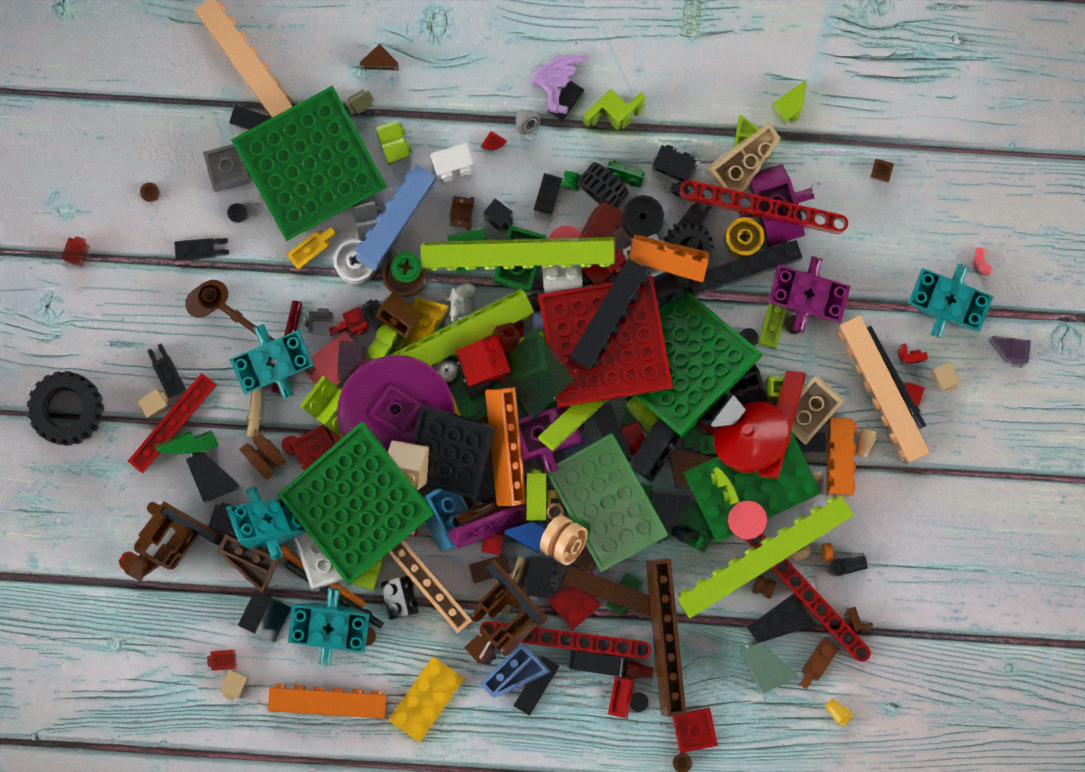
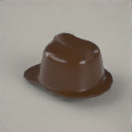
M209 280L200 284L188 294L185 300L187 312L195 318L208 316L217 310L223 302L226 303L228 289L219 280Z

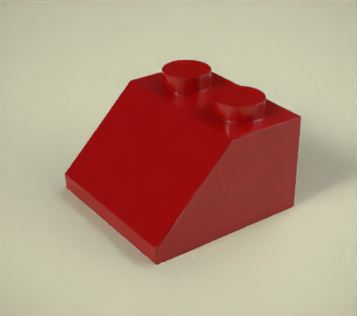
M498 336L479 340L455 351L468 387L501 379L511 372Z

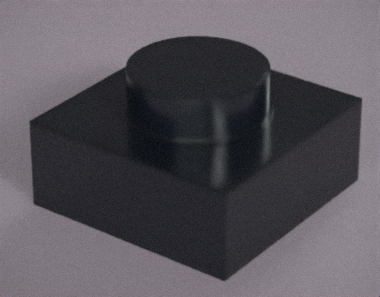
M673 182L669 192L683 199L679 193L682 183L678 182L676 184ZM688 186L684 187V192L689 195L690 190H688Z
M687 524L672 527L671 534L678 538L680 542L688 543L698 539L699 532Z

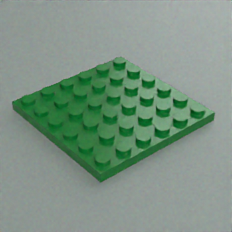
M333 85L231 139L286 241L387 188Z
M680 285L685 295L675 302L664 305L659 310L673 389L633 396L682 438L763 355Z
M364 421L360 422L277 494L348 586L435 514L434 510Z

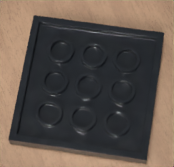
M422 404L412 444L429 446L427 485L478 500L496 427Z

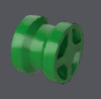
M564 171L565 178L560 186L568 190L578 191V179L581 175L572 171Z

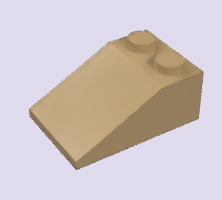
M818 375L802 390L791 429L792 433L805 445L845 401L838 392Z

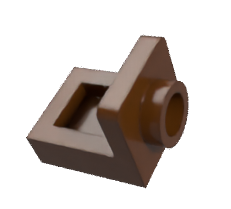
M856 607L846 609L845 619L848 625L851 624L853 631H858L859 634L870 631L869 627L873 626V623L869 622L861 625Z

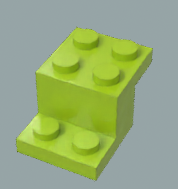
M610 89L583 115V123L587 127L591 124L595 126L602 119L601 116L603 115L617 131L621 127L624 129L631 123L632 116H638L645 109L646 96L640 92L633 100L626 104Z
M322 375L300 404V407L343 438L337 417L338 400L342 390Z

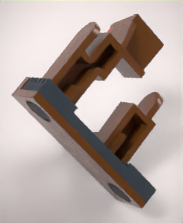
M165 501L161 505L150 502L147 506V511L153 516L138 534L139 539L134 545V551L140 555L138 556L130 551L125 552L119 559V565L124 569L125 574L142 581L146 575L159 566L168 570L175 569L199 535L217 546L222 542L224 535ZM171 527L176 531L166 545H161L154 556L146 552L152 543L158 546Z
M495 560L486 566V569L495 577L498 583L477 603L479 607L472 613L471 619L473 622H478L486 614L493 619L506 604L519 609L520 612L506 627L501 625L492 635L482 626L480 630L483 632V635L481 637L477 635L464 647L478 664H491L496 659L495 648L503 656L509 655L538 625L541 627L548 620L547 616Z

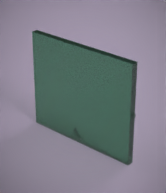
M533 329L506 357L511 372L502 377L510 388L515 387L516 397L533 419L574 380L536 329Z

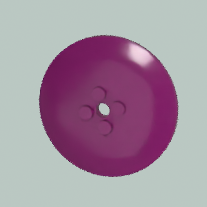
M384 356L364 364L346 381L338 400V424L344 437L360 422L364 421L388 452L393 440L406 443L413 442L422 404L454 413L453 398L445 379L429 364L409 356ZM398 404L401 408L398 412H392L390 410L391 405Z

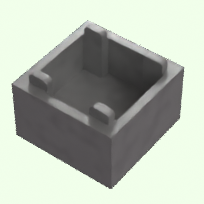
M233 144L203 152L214 192L252 183L250 174Z

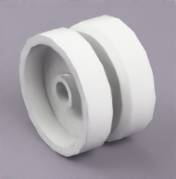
M360 240L344 242L338 247L334 255V267L338 275L346 283L353 285L369 281L376 272L360 262L359 264L355 263L354 266L352 265V262L356 260L357 252L355 250L358 244L363 242Z

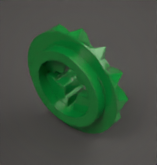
M401 252L391 262L393 276L403 283L412 282L418 278L422 271L421 261L411 252ZM408 261L409 266H411L414 269L407 270V273L405 274L404 269L399 267V265H405Z

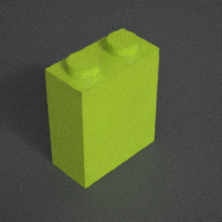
M531 470V473H527V522H546V473H542V470Z

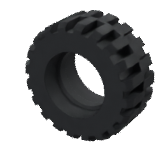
M57 371L53 375L44 376L43 381H38L35 384V390H31L29 394L31 398L30 401H27V407H29L27 416L31 420L32 428L37 431L36 433L40 437L57 445L72 446V444L78 445L83 443V440L92 437L91 434L94 431L97 432L99 429L98 424L103 420L102 411H104V405L102 404L101 400L103 398L98 392V388L90 380L71 371ZM61 391H72L83 402L82 414L78 421L71 426H59L49 417L48 408L50 401Z

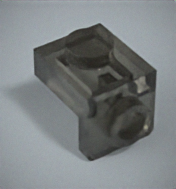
M319 308L318 311H309V316L305 318V327L308 328L309 332L314 333V321L333 322L334 314L326 308Z

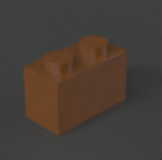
M392 292L381 304L375 317L404 338H407L418 326L424 314Z

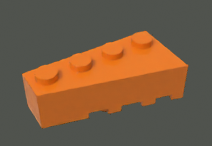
M829 419L826 496L850 497L854 495V473L856 470V463L854 462V454H856L854 435L857 434V424L854 423V419Z

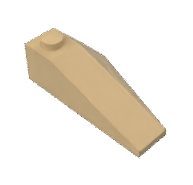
M768 123L707 166L705 170L718 187L743 192L748 188L750 181L758 173L761 165L769 157L781 138L772 125Z

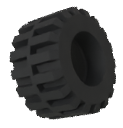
M593 162L578 179L581 188L599 205L610 211H614L629 194L623 182L599 163Z
M682 220L679 225L676 223L672 225L674 227L672 230L669 228L667 231L668 236L665 235L664 238L665 242L680 245L683 239L696 237L699 239L697 249L709 252V259H712L713 255L711 252H714V241L709 231L700 222L695 221L694 223L692 220L684 222Z

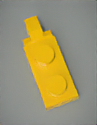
M332 227L325 232L322 230L316 231L286 255L295 267L300 270L328 248L331 244L330 239L336 235V232Z

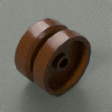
M396 255L392 256L383 267L382 278L384 285L389 291L399 297L410 298L417 296L427 284L428 275L426 268L421 266L422 271L418 278L412 282L403 283L398 281L391 272V262ZM408 261L405 265H399V267L404 269L405 274L407 270L414 269L411 266H409Z
M258 431L252 437V441L258 449L255 450L251 444L245 443L239 450L268 481L275 474L273 468L268 463L271 462L276 468L281 469L287 461L280 454V450Z

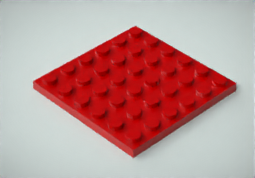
M648 276L649 279L645 286L639 287L637 290L640 293L634 303L630 302L627 308L630 311L626 318L619 320L617 325L620 327L615 336L610 335L608 348L605 352H600L598 365L595 369L591 367L589 372L569 361V357L614 282L538 295L558 408L673 389L653 276Z

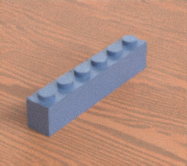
M416 165L413 170L410 169L405 176V179H407L405 183L399 184L395 191L396 196L394 199L390 198L385 206L387 208L384 213L380 212L375 220L377 224L374 228H369L365 235L366 240L364 243L360 242L355 250L357 252L356 260L374 271L377 270L435 183L436 175L419 165Z

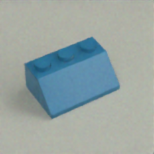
M436 488L423 495V498L435 512L425 523L439 550L442 552L456 546L448 537V531L462 526L458 525L456 516L469 511V508L463 496Z

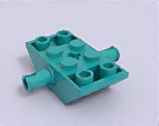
M958 263L952 279L924 268L921 269L908 304L920 312L936 318L930 335L942 338L947 323L959 328L980 332L994 296L964 285L963 281L969 270L968 266L965 265L963 267V264ZM950 297L953 303L948 305V301L945 298Z
M265 324L254 327L253 330L260 343L259 347L229 359L244 395L273 382L277 383L283 399L294 395L288 382V376L314 366L300 330L273 340L270 339ZM272 359H276V360H277V362L275 363V365L272 363V361H271Z
M255 486L254 490L253 487H250L245 491L250 503L227 506V513L239 543L248 549L267 546L271 559L277 560L283 556L279 544H283L305 533L306 530L281 499L262 501L257 487Z
M328 588L326 604H292L288 643L320 647L319 665L322 666L325 663V658V666H331L333 649L365 653L370 614L355 608L338 606L340 593L338 588H335V590L334 588ZM328 623L331 624L332 630L326 627Z

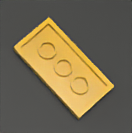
M433 656L388 720L420 743L465 678Z

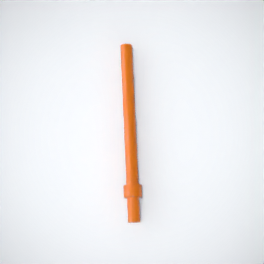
M279 545L283 553L281 558L288 559L304 570L301 559L291 553L290 549L286 546ZM337 582L328 585L330 588H334V590L335 588L340 589L339 594L361 608L366 603Z

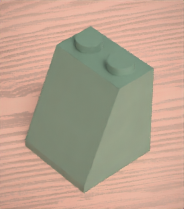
M751 641L742 645L743 649L740 650V653L759 693L768 692L798 677L795 671L762 643Z

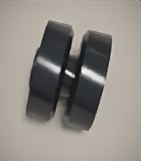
M640 195L633 197L623 208L621 222L624 231L632 238L634 235L649 237L655 233L658 234L664 220L663 207L651 196ZM645 215V220H641L639 217Z

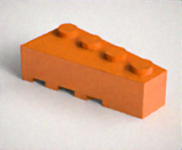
M634 235L629 259L641 266L645 265L654 270H662L703 282L709 261V252Z

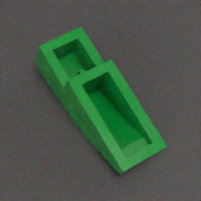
M211 430L195 437L191 431H188L155 445V449L158 452L168 454H190L206 451L219 445Z

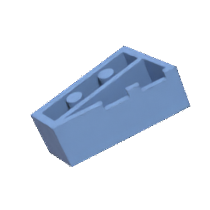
M521 643L480 685L493 698H498L551 671L526 644Z

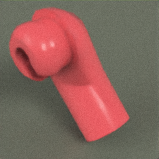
M976 248L973 266L980 274L989 275L992 268L984 260L985 249Z

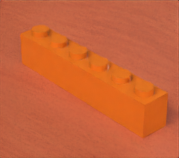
M515 387L485 390L488 424L496 427L491 445L497 506L525 504L526 493Z
M275 684L274 688H269L268 711L386 718L387 695H383V691L371 690V694H365L362 689H352V693L344 692V688H333V691H325V687L313 686V690H305L306 686L294 685V689L286 688L285 684Z

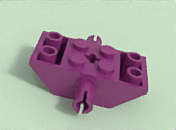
M783 164L758 171L749 185L753 195L797 205L801 202L815 199L811 187L798 192L794 191L790 177ZM759 204L761 211L766 212L769 210L767 204ZM780 207L777 209L779 215H787L785 208ZM738 212L739 215H741L740 218H742V217H748V218L755 217V216H753V215H749V214H744V213ZM797 212V218L802 220L801 212ZM759 217L768 247L805 236L804 227Z
M811 256L809 269L806 273L777 265L768 302L783 310L797 314L792 328L795 332L804 333L807 317L831 322H842L851 286L820 277L819 271L823 262L822 258L817 259V257ZM808 291L810 294V297L808 299L807 295L804 294V292Z
M530 397L528 398L530 406L526 399L522 401L527 417L518 420L522 463L542 458L546 474H550L552 472L549 465H551L553 472L558 470L552 454L583 443L579 428H577L552 451L538 438H535L538 436L537 432L541 431L543 433L571 406L553 408L538 413L534 398Z

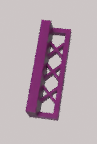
M525 504L509 506L449 530L448 537L459 549L523 523L526 506Z

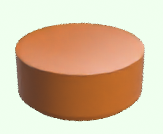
M822 543L821 554L823 562H831L833 560V548L830 543Z

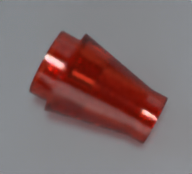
M633 660L631 662L627 661L624 677L629 679H652L654 668Z

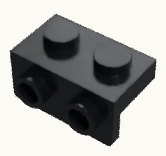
M409 576L381 582L390 620L418 613V603L415 599L413 583Z

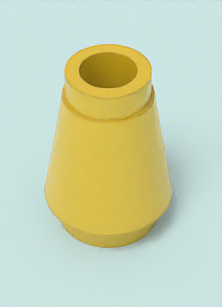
M833 698L824 706L836 723L843 727L853 717L850 713L851 710Z

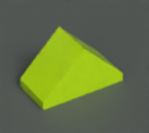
M767 377L766 394L768 399H779L784 378Z

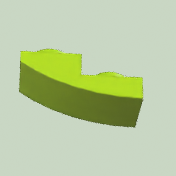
M718 467L714 468L713 473H711L713 485L716 484L717 488L725 487L726 490H723L725 501H729L730 505L739 503L730 480Z

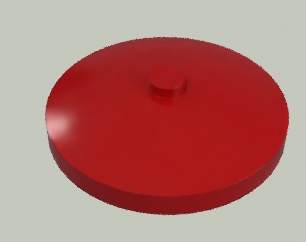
M758 401L742 404L746 411L742 414L740 420L735 425L717 426L715 431L714 447L717 455L727 467L738 472H756L771 466L783 455L790 441V425L783 412L770 403Z

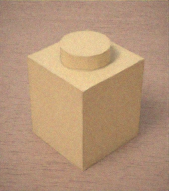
M951 361L930 371L940 392L945 390L948 393L957 389L956 385L960 383V380Z
M157 389L137 401L148 419L169 408L167 404L169 401L164 391L160 393Z
M229 670L220 689V692L224 693L223 697L234 701V698L240 699L249 677Z

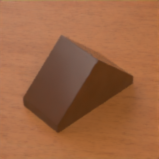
M381 44L377 45L360 61L361 70L399 71L398 62Z

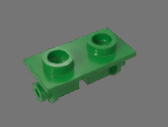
M615 160L613 162L609 161L607 169L623 183L641 188L646 172L633 166H629L628 171H626V164Z

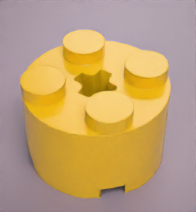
M738 218L729 225L725 233V246L728 252L737 258H744L755 254L760 250L764 242V231L752 218ZM742 234H745V237L749 238L746 242H743V239H740Z

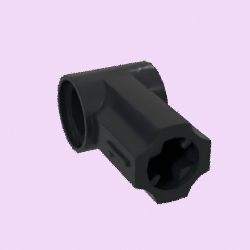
M859 553L832 560L827 566V571L831 576L839 577L868 569V563L864 553ZM835 563L841 565L842 570L840 573L834 571L833 566Z

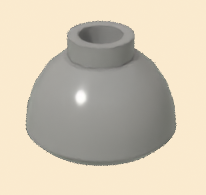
M520 109L515 114L516 127L520 134L526 135L533 132L540 123V115L533 110Z

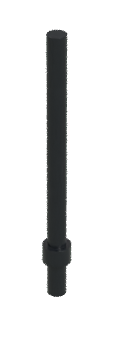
M872 326L867 327L911 416H913L919 429L926 427L920 415L921 411L918 405L914 404Z
M287 560L283 567L308 582L305 571ZM325 586L319 590L328 595V588L330 587ZM339 594V603L345 607L355 608L370 614L369 622L379 629L382 628L384 622L372 615L371 611L368 609L364 610Z

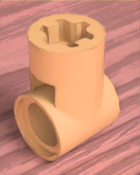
M546 490V516L548 520L552 521L554 518L550 516L549 511L552 508H557L560 511V515H563V502L556 490ZM551 500H559V504H551Z

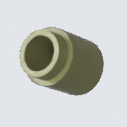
M362 89L350 96L345 104L350 113L354 115L373 106L371 102L374 99L369 91L365 92Z

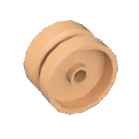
M559 515L550 522L544 531L540 549L548 556L555 557V560L560 563L569 565L576 560L583 550L588 535L587 529L578 523H573L569 518Z

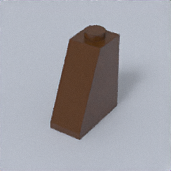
M674 449L669 456L675 487L688 485L683 474L684 472L715 457Z

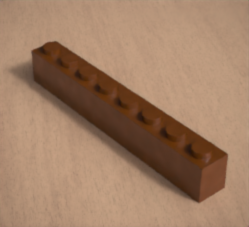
M671 559L646 560L661 715L666 717L686 715Z

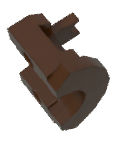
M453 196L449 214L450 226L471 230L474 197Z

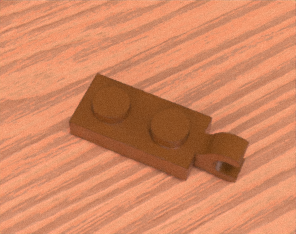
M822 638L802 668L806 675L799 685L807 689L813 678L819 681L840 648Z

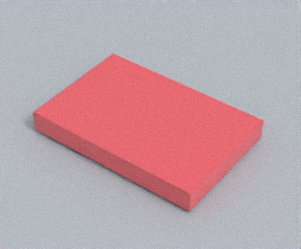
M345 330L311 356L314 363L313 367L316 368L313 375L307 371L305 373L315 385L323 375L337 386L358 368L369 362V360Z

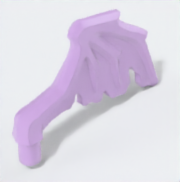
M587 54L563 57L559 55L546 65H540L531 79V83L533 86L539 85L543 87L548 93L547 108L550 112L568 113L569 107L562 106L559 103L561 91L558 88H565L570 82L568 77L574 76L577 71L575 66L568 65L576 62L582 63Z

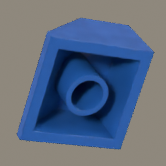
M539 521L536 524L531 522L508 529L504 535L539 553L541 538L547 526Z

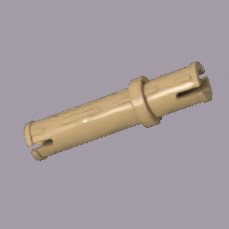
M263 387L251 392L249 415L246 419L248 420L246 435L248 438H252L259 431L260 421H262L260 416Z
M518 556L511 578L520 586L529 560ZM506 604L500 612L510 615L512 606Z

